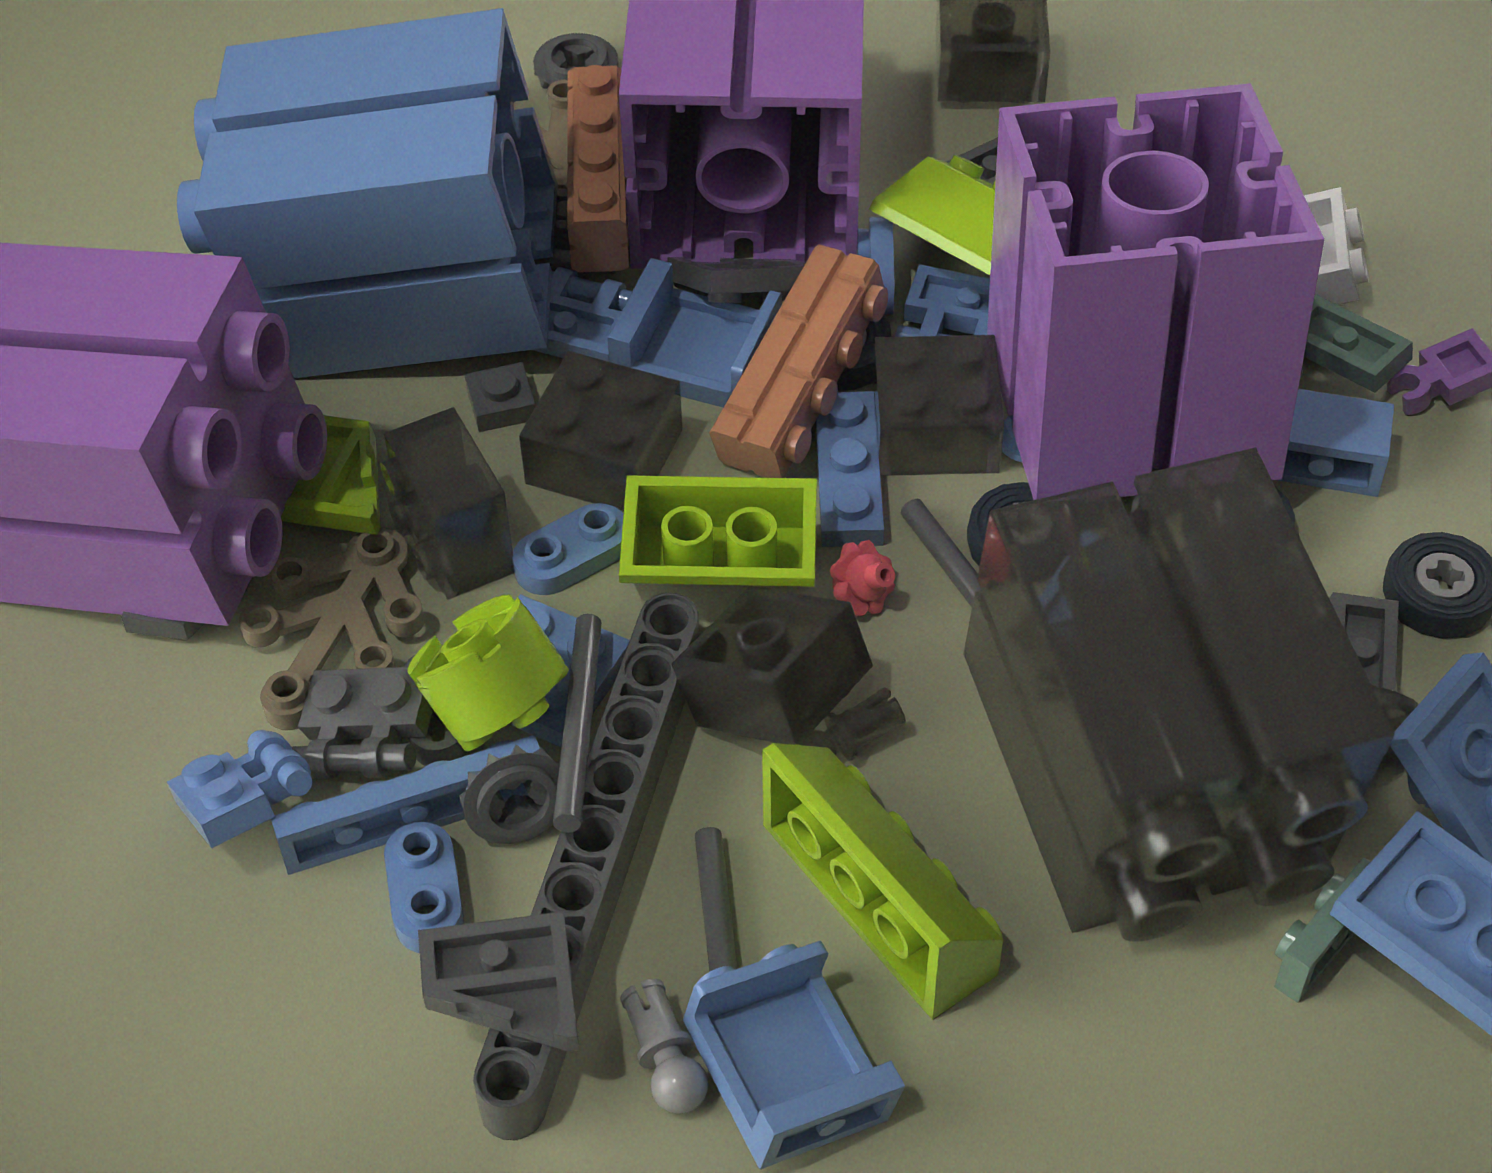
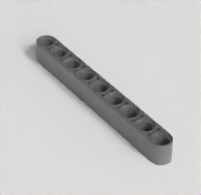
M662 593L653 596L645 602L639 613L588 755L581 827L574 832H560L531 915L564 911L576 1023L699 662L698 611L695 604L688 597L678 593ZM630 738H640L637 740H627ZM613 791L624 792L618 795H607V793ZM592 847L605 848L604 850L598 852L585 851ZM573 904L586 905L585 908L577 911L564 910L565 907ZM489 1029L475 1067L473 1083L483 1125L492 1135L502 1140H519L530 1136L540 1127L545 1118L567 1051L495 1029ZM510 1087L526 1090L521 1096L512 1100H499L495 1098L499 1092Z

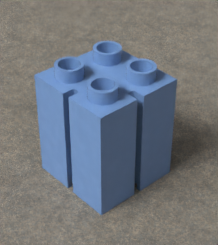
M503 8L226 46L216 97L200 99L195 105L194 131L203 165L200 179L183 181L178 188L177 213L184 241L192 253L213 252L214 255L243 258L265 312L278 314L286 325L290 344L288 365L294 378L547 348L552 269L550 263L535 265L534 259L553 257L558 183L534 107L514 110V102L529 100V90Z

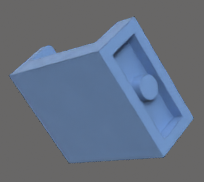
M650 258L607 337L610 377L724 408L782 305V293L770 290L760 310L735 303L710 302L707 296L674 288L672 263Z
M817 941L800 948L794 944L784 945L769 952L759 962L736 970L732 966H723L708 972L694 986L683 1018V1022L759 1170L888 1121L905 1088V1084L892 1061L875 1067L871 1065L823 978L822 969L828 957V952L822 941Z

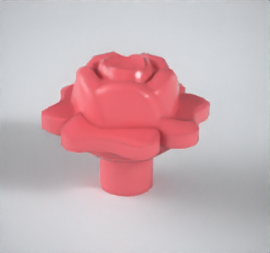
M866 540L861 541L858 545L854 542L845 543L842 547L840 558L830 568V574L833 578V595L835 599L846 603L854 616H864L867 611L871 614L882 612L886 596L894 591L895 571L892 567L891 559L879 554L873 542Z

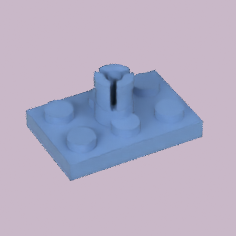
M1482 652L1463 654L1387 739V742L1408 772V788L1412 798L1418 804H1425L1426 808H1431L1446 832L1492 864V665L1485 653Z
M1416 811L1337 898L1330 915L1418 980L1425 988L1434 992L1492 1036V864L1419 811Z

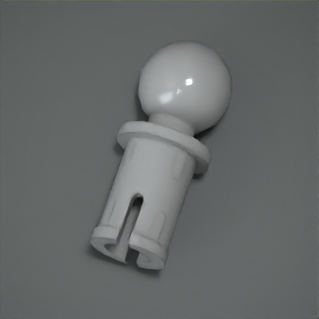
M660 979L640 981L650 1004L648 1010L642 998H639L634 985L627 988L620 997L621 1004L627 1011L641 1047L637 1053L639 1064L643 1068L655 1069L651 1078V1091L658 1106L675 1114L692 1112L702 1104L708 1091L706 1071L700 1063L686 1057L694 1046L693 1039L688 1032L681 1031L666 995L664 983Z

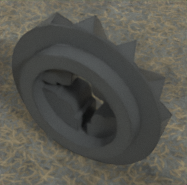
M570 33L560 35L545 42L535 53L533 60L534 75L539 77L541 87L548 89L549 85L555 81L568 80V70L573 69V67L567 69V64L574 67H587L591 65L618 67L617 52L608 41L592 34Z
M515 745L510 755L501 758L488 753L486 766L480 771L468 772L467 790L459 795L464 817L470 829L479 837L500 844L523 842L545 832L553 825L560 762H555L551 759L543 748L533 753H527L518 745ZM523 782L528 795L523 797L512 795L505 802L499 789L515 790Z

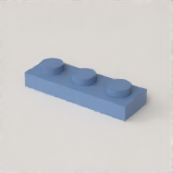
M874 391L837 392V397L831 411L826 416L819 414L815 421L821 547H843L845 543L850 542L858 545L861 541L866 540L873 542L874 546H881L884 543V521Z

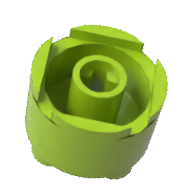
M501 595L487 600L456 618L452 622L458 629L457 632L443 645L436 636L432 637L417 652L409 664L407 672L415 682L416 687L464 751L478 748L489 740L497 730L511 722L516 728L520 729L539 719L549 708V703L544 696L569 671L564 659L528 608L523 605L518 597L514 600L511 595Z

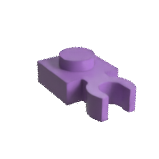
M1471 328L1419 351V367L1405 365L1387 382V391L1392 395L1403 389L1413 390L1402 395L1403 412L1406 415L1422 412L1429 406L1431 398L1440 394L1450 406L1492 387V351L1476 331Z

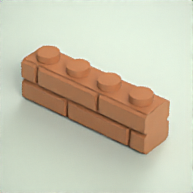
M591 65L587 67H573V69L568 70L567 229L571 270L577 271V273L623 271V269L629 268L626 207L627 178L624 177L619 106L622 68L617 66Z
M820 244L814 247L709 432L718 459L723 464L746 472L752 470L756 475L765 478H784L793 462L800 464L805 459L811 444L810 430L819 414L826 416L833 408L837 397V381L845 367L853 368L857 364L863 348V333L869 322H878L886 310L888 290L884 287L879 264L874 259L849 253L847 256L842 250Z

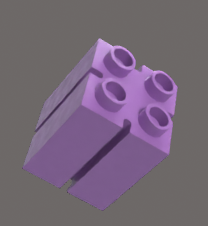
M629 0L619 87L624 177L627 178L626 207L631 269H645L650 258L667 262V257H686L687 260L697 263L720 262V258H735L736 239L748 238L753 241V259H794L806 263L814 247H817L818 244L842 250L847 256L849 253L857 255L864 0Z
M1251 83L1136 94L1133 130H1126L1120 127L1117 119L1118 103L1115 97L1002 107L999 109L987 345L1008 416L1013 415L1012 430L1035 506L1070 503L1074 507H1093L1115 497L1149 494L1152 469H1159L1163 472L1169 491L1185 490L1192 492L1198 488H1215L1218 486L1280 480L1283 478L1324 237L1290 165L1281 166L1283 150Z
M0 243V602L122 615L123 611L160 619L229 626L252 576L264 577L272 571L281 550V515L285 509L284 505L288 497L291 496L298 480H311L320 471L327 448V428L325 418L319 407L313 404H305L288 365L290 344L286 325L278 314L265 312L242 257Z

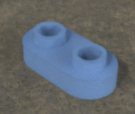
M869 217V229H858L857 255L874 259L879 264L884 287L888 290V303L883 315H893V222L883 217Z
M603 503L588 504L525 536L516 544L513 550L514 572L518 584L530 593L551 595L563 591L619 561L624 514L612 505ZM546 553L551 554V555L546 556V557H540V556H542V555H544V554H546Z
M414 822L397 829L388 839L384 849L391 914L399 941L409 950L420 953L418 930L464 924L456 859L452 840L449 834L440 826L429 822ZM418 848H429L420 855L409 854V852ZM431 904L437 906L433 912L428 914L416 912L421 906Z

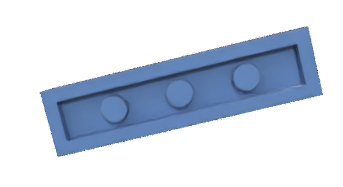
M535 735L515 741L497 742L486 750L451 761H436L428 764L422 770L387 781H372L360 786L355 791L319 802H304L293 807L290 811L275 815V817L271 818L287 874H294L385 845L397 829L410 823L429 822L442 827L464 820L465 817L459 795L467 790L468 772L482 770L487 764L488 753L501 758L510 755L515 745H518L527 753L535 752L540 749ZM523 782L515 790L499 789L505 802L512 795H520L522 797L528 795Z

